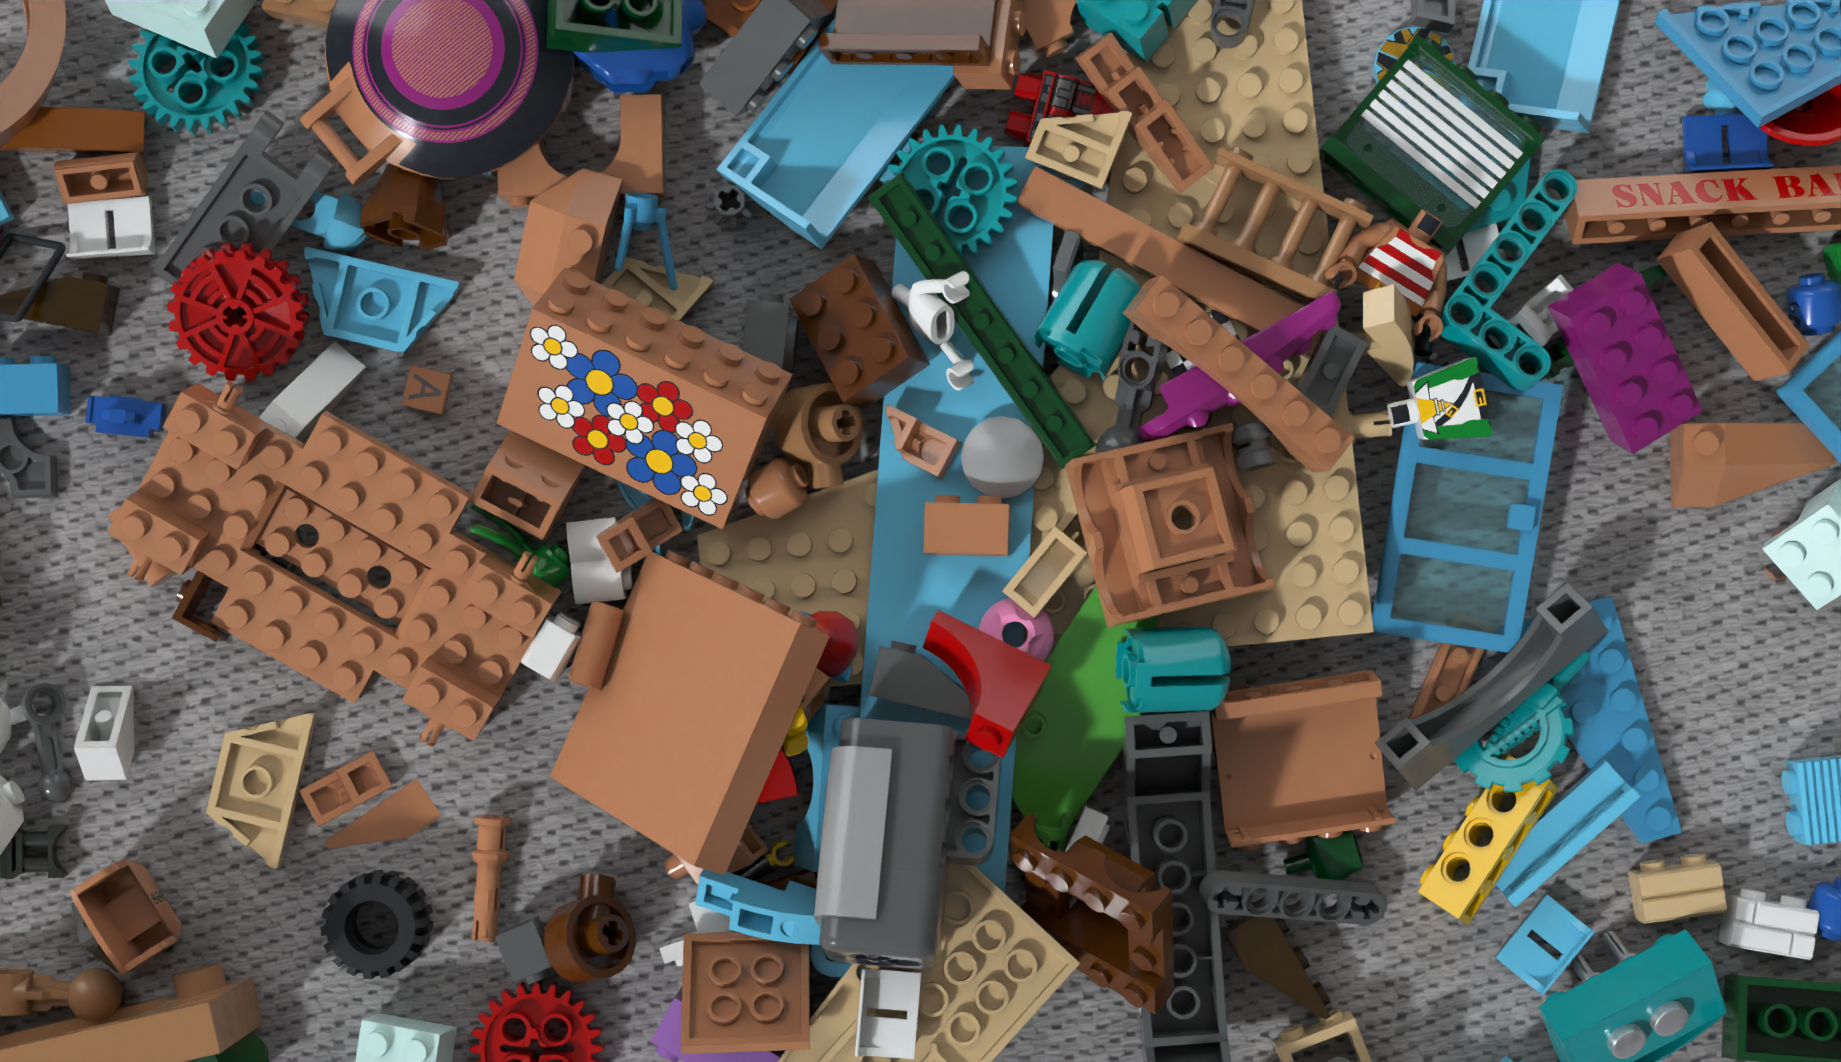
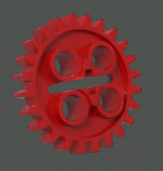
M541 980L534 982L532 991H529L526 984L522 981L517 985L516 996L510 989L505 988L501 992L504 1003L492 998L488 1005L493 1014L482 1011L477 1017L485 1027H475L471 1032L473 1036L481 1039V1042L472 1044L469 1047L470 1052L481 1055V1058L475 1062H508L511 1059H518L522 1062H549L552 1059H559L563 1062H603L601 1059L593 1056L594 1053H599L605 1048L604 1043L594 1041V1038L602 1033L603 1027L590 1026V1022L597 1015L596 1011L584 1014L581 1009L587 999L582 998L573 1003L571 1001L573 988L570 987L563 995L558 994V982L556 981L551 984L548 991H543ZM514 1017L521 1019L527 1028L526 1035L519 1037L511 1034L507 1027L508 1019ZM557 1017L564 1020L568 1026V1033L565 1036H555L552 1034L548 1027L549 1019ZM535 1039H538L541 1047L572 1044L574 1050L567 1051L564 1049L548 1048L539 1057L536 1056L535 1049L503 1051L501 1045L528 1047Z

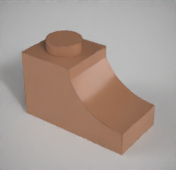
M1076 0L1024 1L1023 11L1026 15L1024 35L1035 57L1045 53L1046 57L1049 58L1069 47L1067 41L1072 40L1074 33L1070 20L1073 11L1077 7Z

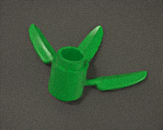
M475 504L470 507L505 530L524 551L532 553L525 568L534 555L538 557L534 570L531 573L532 575L557 588L571 574L569 553L557 542L552 546L544 542L535 551L526 542V537L511 523ZM472 526L470 530L472 533L494 541L511 552L515 558L521 559L523 553L517 544L509 538L486 526Z

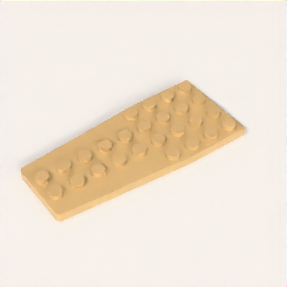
M948 863L941 953L938 964L931 969L924 970L852 964L810 1018V1049L786 1050L777 1062H991L1078 967L1080 962L975 865ZM862 968L921 972L914 1059L855 1056ZM867 1008V1016L907 1019V1011Z

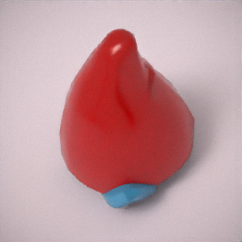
M818 611L813 614L801 612L817 620L814 628L830 635L816 668L840 683L849 682L852 661L859 647V637L854 622L837 611Z

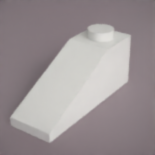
M334 341L270 403L259 418L305 444L321 414L325 411L331 412L367 366Z

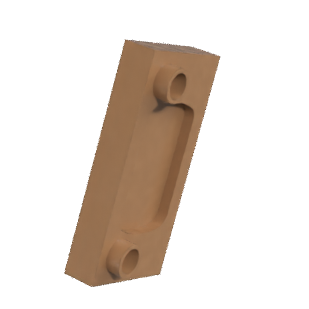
M222 962L175 973L172 975L176 994L119 1006L113 1015L104 1020L87 1021L75 1016L1 1033L0 1062H184L219 1054L263 1024L253 976L226 982Z

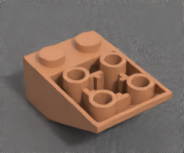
M510 430L489 462L469 502L542 540H550L588 466Z

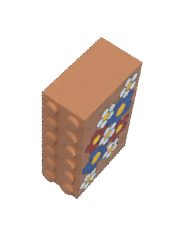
M564 267L532 308L496 424L723 529L743 496L746 487H748L749 475L755 471L793 374L781 369L772 362L763 361L742 351L736 345L716 339L695 326H689L667 316L659 309L650 308L637 302L618 290H612L590 280L582 273L573 272Z

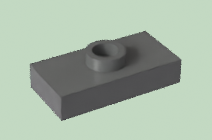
M1336 325L1329 330H1324L1295 388L1331 417L1368 342Z

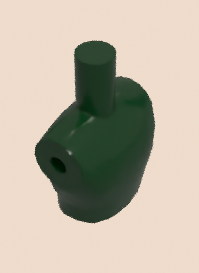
M1354 830L1343 831L1341 836L1335 838H1322L1318 835L1305 837L1307 853L1283 859L1287 875L1312 869L1316 878L1343 880L1354 872L1364 869L1362 855Z

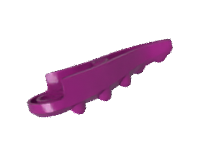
M1332 290L1241 342L1280 374L1283 371V362L1292 354H1305L1310 350L1313 336L1320 329L1329 330L1336 324L1338 311L1341 309V300L1337 293ZM1195 366L1160 386V391L1168 405V409L1163 414L1138 428L1137 431L1145 442L1167 438L1189 425L1200 427L1209 424L1213 416L1212 412L1225 405L1237 406L1241 402L1204 371Z

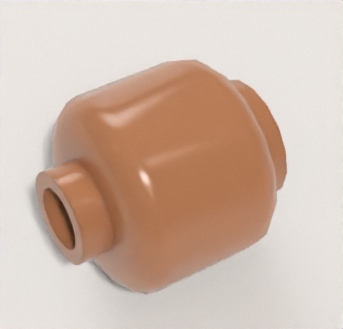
M776 458L749 475L748 487L745 489L746 498L751 508L758 515L779 519L806 502V486L809 485V480L806 472L799 464L793 465L786 459Z

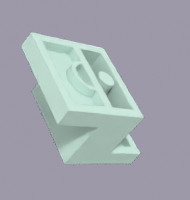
M1841 479L1806 502L1798 521L1765 542L1762 548L1816 610L1841 595Z

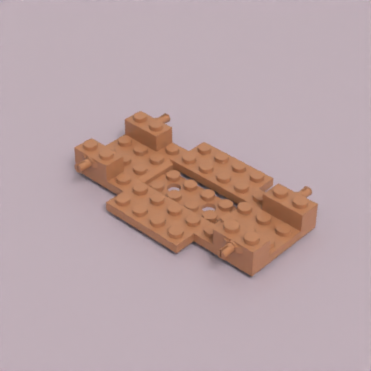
M227 381L221 395L216 394L199 383L181 391L162 427L168 430V433L139 489L125 498L107 533L127 544L137 553L130 569L127 571V575L129 577L135 575L134 580L143 581L152 562L160 563L180 575H183L193 567L228 587L211 623L354 704L359 700L374 671L407 689L402 701L423 712L430 719L419 736V740L424 743L433 730L426 744L428 746H435L444 727L453 729L475 741L520 666V660L562 592L531 574L538 557L534 555L525 568L532 553L524 551L518 564L515 565L454 530L473 494L328 411L321 414L308 441L304 444L237 406L236 402L243 392V388L239 385L235 387L236 383ZM309 524L316 528L319 534L317 544L307 546L299 541L297 530L300 525ZM256 544L266 548L270 555L282 557L301 568L307 576L317 577L338 589L344 597L354 598L368 606L379 617L398 623L399 627L385 626L262 556L261 551L255 548ZM380 565L389 570L391 582L388 586L379 587L372 583L369 576L372 567Z

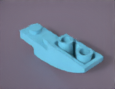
M702 870L699 876L695 905L730 916L729 930L772 941L821 945L819 940L820 927L814 919L815 888L790 880L785 891L727 871L725 875L709 870Z

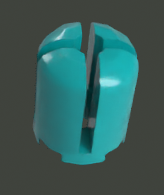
M1083 260L1073 267L1033 335L1032 341L1039 349L1044 342L1060 357L1057 363L1072 372L1086 378H1090L1092 373L1096 372L1100 373L1102 380H1104L1122 350L1123 341L1131 323V320L1122 312L1142 287L1132 275L1120 268H1116L1110 273L1112 269L1111 264L1101 260Z
M1206 626L1123 628L1128 635L1126 642H1117L1115 661L1116 678L1123 679L1128 701H1120L1125 712L1209 711L1222 704L1230 685V678L1222 676V674H1227L1231 671V658L1220 633Z

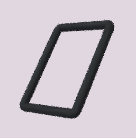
M9 233L4 237L0 245V259L12 241L56 250L18 312L12 314L0 311L1 320L20 322L23 320L63 256L66 247L62 242L16 233Z

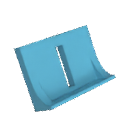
M1545 894L1494 957L1543 996L1595 931L1577 919L1548 894ZM1531 930L1561 953L1557 960L1527 936Z

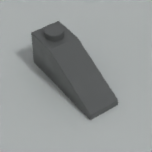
M893 640L891 648L880 646L869 696L971 719V705L966 690L925 656L915 654L917 646Z

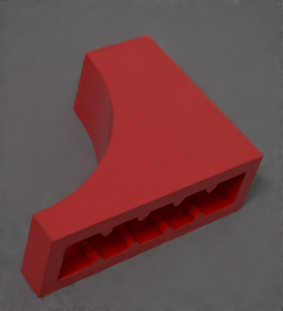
M938 610L931 620L922 648L945 662L955 672L966 689L971 705V723L965 740L985 751L1004 758L1041 694L1052 665Z

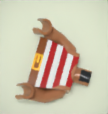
M1421 209L1409 228L1391 218L1385 224L1376 223L1369 228L1363 229L1351 236L1339 257V263L1329 267L1325 272V277L1327 280L1331 279L1339 271L1343 277L1342 283L1338 286L1339 290L1351 286L1355 281L1370 290L1394 284L1404 296L1411 315L1417 317L1420 312L1423 316L1412 326L1413 335L1418 336L1423 330V324L1431 329V336L1429 338V342L1441 335L1443 331V324L1439 317L1442 314L1446 297L1447 264L1444 261V253L1439 247L1431 243L1430 240L1443 222L1428 211Z

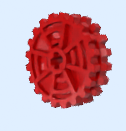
M244 242L240 249H235L232 243H225L221 245L219 250L214 251L210 248L204 251L202 256L194 259L184 268L179 280L173 283L170 291L175 295L173 300L167 302V311L174 313L175 318L168 323L170 331L178 332L180 336L175 342L179 350L188 349L191 353L188 360L194 366L200 362L205 364L207 374L214 376L220 371L225 374V379L228 381H235L238 375H244L247 381H252L261 372L268 376L274 373L276 367L280 364L285 365L306 335L303 329L305 324H308L310 321V313L303 310L304 305L309 302L308 293L299 292L298 286L302 283L298 274L291 276L287 272L290 264L285 259L278 262L273 260V251L264 248L261 253L254 251L253 244ZM240 306L246 313L238 318L234 315L233 311Z

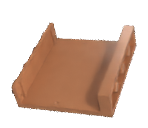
M1372 670L1230 690L1222 704L1210 710L1224 834L1231 848L1237 847L1240 850H1254L1261 847V843L1278 841L1281 844H1295L1302 841V837L1318 835L1322 838H1335L1341 836L1343 831L1359 829L1363 832H1375L1383 829V825L1396 824L1395 817L1387 807L1382 751L1375 744L1380 739L1376 697L1383 696L1381 680Z

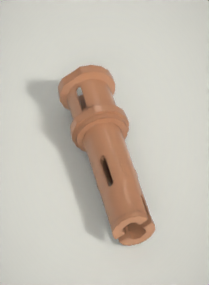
M491 814L474 816V823L478 824L476 849L472 850L473 861L477 863L472 940L482 942L496 941L495 936L498 934L502 864H505L509 859V852L505 850L507 826L511 825L512 820L509 816Z

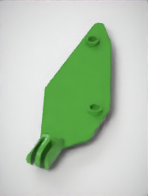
M1165 567V568H1160V569H1156V570H1152V571H1149V572L1166 569L1167 567ZM1097 586L1091 591L1044 661L1052 665L1041 694L1016 735L1012 799L1024 818L1029 812L1036 816V836L1048 848H1050L1051 841H1056L1055 851L1058 849L1064 851L1068 828L1122 750L1124 716L1141 715V713L1125 712L1120 704V701H1128L1123 679L1116 678L1115 659L1117 642H1126L1128 635L1123 628H1156L1158 616L1107 629Z

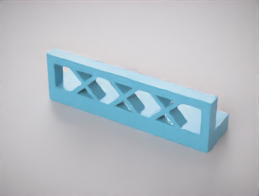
M1602 759L1542 813L1496 883V886L1516 908L1641 796L1625 782L1606 760Z

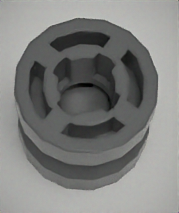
M1262 421L1234 428L1232 443L1239 449L1240 455L1237 458L1240 472L1257 470L1281 461L1278 449L1272 446L1270 437L1273 433Z

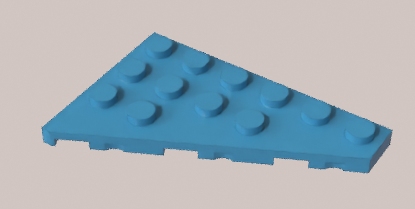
M1787 0L1786 4L1761 6L1759 1L1731 3L1721 7L1711 5L1697 6L1695 12L1669 14L1668 9H1663L1657 13L1654 24L1757 128L1841 83V0Z

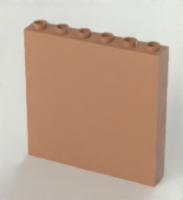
M667 550L665 557L652 552L647 555L624 606V616L601 690L597 691L588 688L549 777L689 864L725 875L830 635L814 628L817 620L808 615L793 610L792 615L789 616L788 613L791 607L769 597H767L765 603H762L765 595L744 585H741L740 590L737 591L739 582L719 573H716L714 579H712L715 571L693 561L687 567L691 560L671 550Z

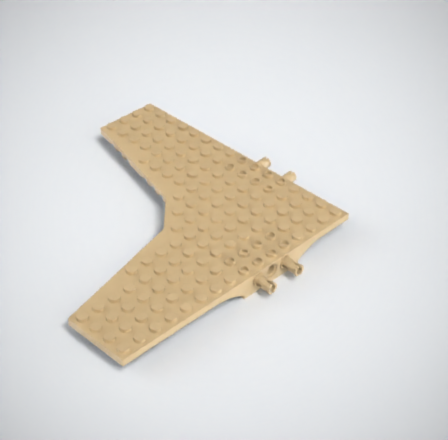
M1198 0L1175 29L1169 27L1166 21L1169 36L1147 63L1128 53V57L1133 65L1141 67L1162 100L1170 102L1214 168L1182 193L1178 192L1127 130L1112 166L1107 204L1177 240L1184 222L1194 226L1196 221H1201L1225 168L1216 164V155L1220 147L1230 150L1231 147L1240 148L1253 156V162L1324 193L1302 0H1255L1247 36L1244 42L1234 48L1220 47L1213 42L1210 36V21L1215 0ZM1233 19L1222 20L1217 26L1218 31L1224 35L1236 34L1241 28L1240 24ZM1240 175L1215 228L1218 231L1217 237L1232 243L1233 239L1239 238L1263 187L1262 184ZM1278 192L1253 245L1256 248L1255 254L1270 260L1271 256L1277 255L1301 205L1300 201ZM1316 210L1292 261L1294 265L1293 271L1306 277L1310 273H1315L1329 243L1325 212ZM1100 250L1098 260L1111 264L1112 269L1110 273L1116 268H1120L1132 275L1141 287H1143L1147 280L1153 278ZM1331 278L1330 281L1333 283L1331 288L1335 289L1334 278ZM1257 282L1303 307L1308 305L1269 286ZM1186 295L1207 314L1212 315L1218 312ZM1337 316V320H1336V324H1335V325L1339 327L1338 316ZM1229 318L1241 341L1257 333ZM1366 331L1352 333L1366 341ZM1136 345L1135 350L1154 353L1153 347ZM1365 348V350H1364L1362 356H1367V355H1369V354L1366 352V348ZM1121 352L1104 380H1102L1100 373L1093 372L1090 378H1086L1062 365H1059L1050 376V379L1096 443L1106 429L1116 424L1119 407L1115 402V396L1119 381L1118 363ZM1292 354L1283 362L1284 368L1280 375L1296 387L1309 359L1302 355ZM1143 358L1135 360L1131 367V373L1137 381H1143L1149 374V364ZM1166 359L1162 376L1156 384L1151 408L1143 413L1140 427L1163 414L1168 409V405L1160 391V386L1172 380L1175 376ZM1345 388L1331 418L1355 438L1330 471L1311 472L1286 451L1279 439L1272 434L1270 437L1272 446L1278 449L1281 461L1257 470L1240 472L1237 458L1240 455L1239 449L1232 443L1233 460L1239 481L1245 492L1252 496L1256 511L1253 529L1257 551L1264 569L1271 578H1274L1275 587L1241 597L1224 599L1158 615L1156 628L1210 627L1220 633L1227 648L1373 633L1352 443H1355V439L1392 436L1391 424L1374 425L1389 423L1388 410L1352 415V411L1348 410ZM1242 403L1237 406L1225 405L1212 412L1213 416L1209 424L1200 427L1189 425L1169 437L1232 423L1234 429L1261 420ZM1042 441L1045 459L1041 474L1034 485L1029 557L1053 527L1059 524L1075 504L1066 467L1061 469ZM1096 446L1080 457L1095 454ZM878 470L843 482L844 485L828 487L809 494L804 504L779 519L754 514L727 524L723 529L716 528L697 535L700 564L715 571L712 579H714L716 573H719L739 582L737 591L740 590L741 585H744L764 594L762 603H765L767 597L791 607L788 613L789 616L792 615L793 610L810 614L818 611H837L854 622L859 637V647L852 661L849 682L840 683L830 677V687L862 684ZM1181 507L1174 508L1171 515L1173 524L1178 529L1188 530L1192 522L1190 513ZM1089 556L1044 607L1054 629L1052 649L1096 586ZM1211 556V557H1207V558H1203V559H1198V560H1194V561H1190V562H1186V563H1181V564L1169 566V567H1167V568L1174 567V566H1179V565H1183V564H1187V563H1191V562H1195V561H1200V560L1212 558V557H1215V556ZM1025 626L1023 644L1027 640L1028 632Z

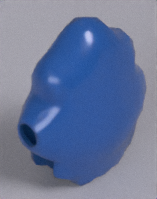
M682 0V44L680 48L597 53L574 51L577 56V62L597 82L605 85L615 95L626 92L646 93L656 81L676 79L691 66L695 58L692 38L705 26L707 10L701 0ZM615 8L610 10L607 18L604 20L612 28H618Z

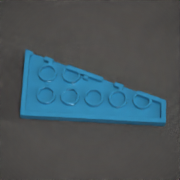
M1607 596L1590 601L1588 603L1595 609L1608 632L1586 649L1591 658L1560 691L1562 698L1567 704V707L1562 709L1564 716L1573 720L1574 735L1567 736V740L1580 755L1589 771L1604 759L1641 796L1620 815L1639 843L1644 844L1681 833L1680 823L1612 596ZM1535 618L1523 621L1520 639ZM1504 627L1494 629L1492 633L1503 634Z

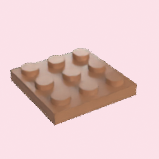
M739 932L684 934L680 1042L682 1054L810 1049V944L772 941Z

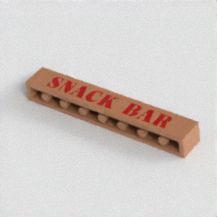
M1841 165L1575 180L1577 183V193L1564 210L1572 245L1673 239L1677 233L1710 222L1713 223L1722 236L1841 230Z

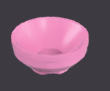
M1006 598L995 603L986 611L979 625L980 631L1004 642L1002 632L1005 626L1010 622L1022 623L1027 629L1028 636L1025 643L1016 648L1042 661L1046 660L1054 643V629L1052 621L1044 609L1034 618L1011 598Z

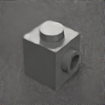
M539 915L507 928L495 936L513 983L525 978L527 984H531L550 975L548 968L552 966L545 952V929Z

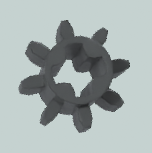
M724 177V186L719 189L709 186V190L714 196V202L706 203L705 208L708 211H718L714 221L717 226L726 219L731 221L734 229H737V220L744 216L746 219L752 220L753 217L750 211L747 210V204H753L756 201L748 195L744 196L740 188L731 185L730 181ZM736 194L740 207L737 210L730 207L727 211H724L725 206L722 198L726 196L731 199Z

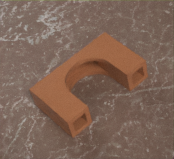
M661 94L620 95V146L614 160L601 172L624 178L619 199H625L626 193H647L658 196V199L667 198L665 101ZM544 137L522 157L498 169V196L504 202L509 201V207L529 208L532 199L569 177L557 172L549 164L544 150Z

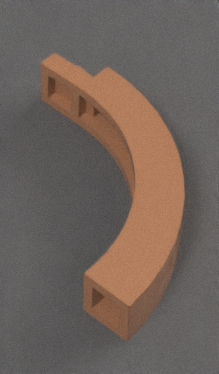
M21 0L26 18L27 39L25 49L18 63L0 84V148L18 135L35 117L52 88L61 59L66 32L64 0Z

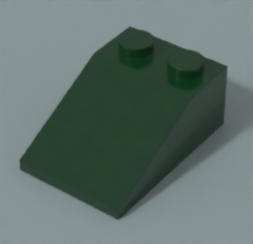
M548 0L547 48L597 53L680 48L682 44V0ZM612 8L616 9L618 28H612L604 21Z

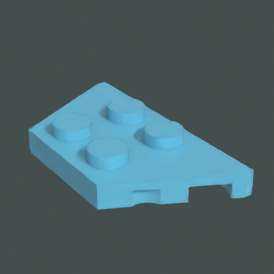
M305 246L304 249L305 259L309 263L313 280L311 285L314 297L319 305V319L323 335L407 354L461 289V283L311 247Z

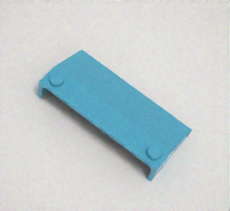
M1484 0L1468 68L1477 76L1476 82L1487 91L1493 89L1503 95L1509 102L1508 108L1519 117L1525 115L1542 127L1590 133L1621 0ZM1461 95L1460 102L1467 108L1482 112Z
M835 19L824 33H833ZM819 38L716 170L793 231L822 249L896 155L897 150L903 146L955 79L953 74L954 66L831 64L819 50Z

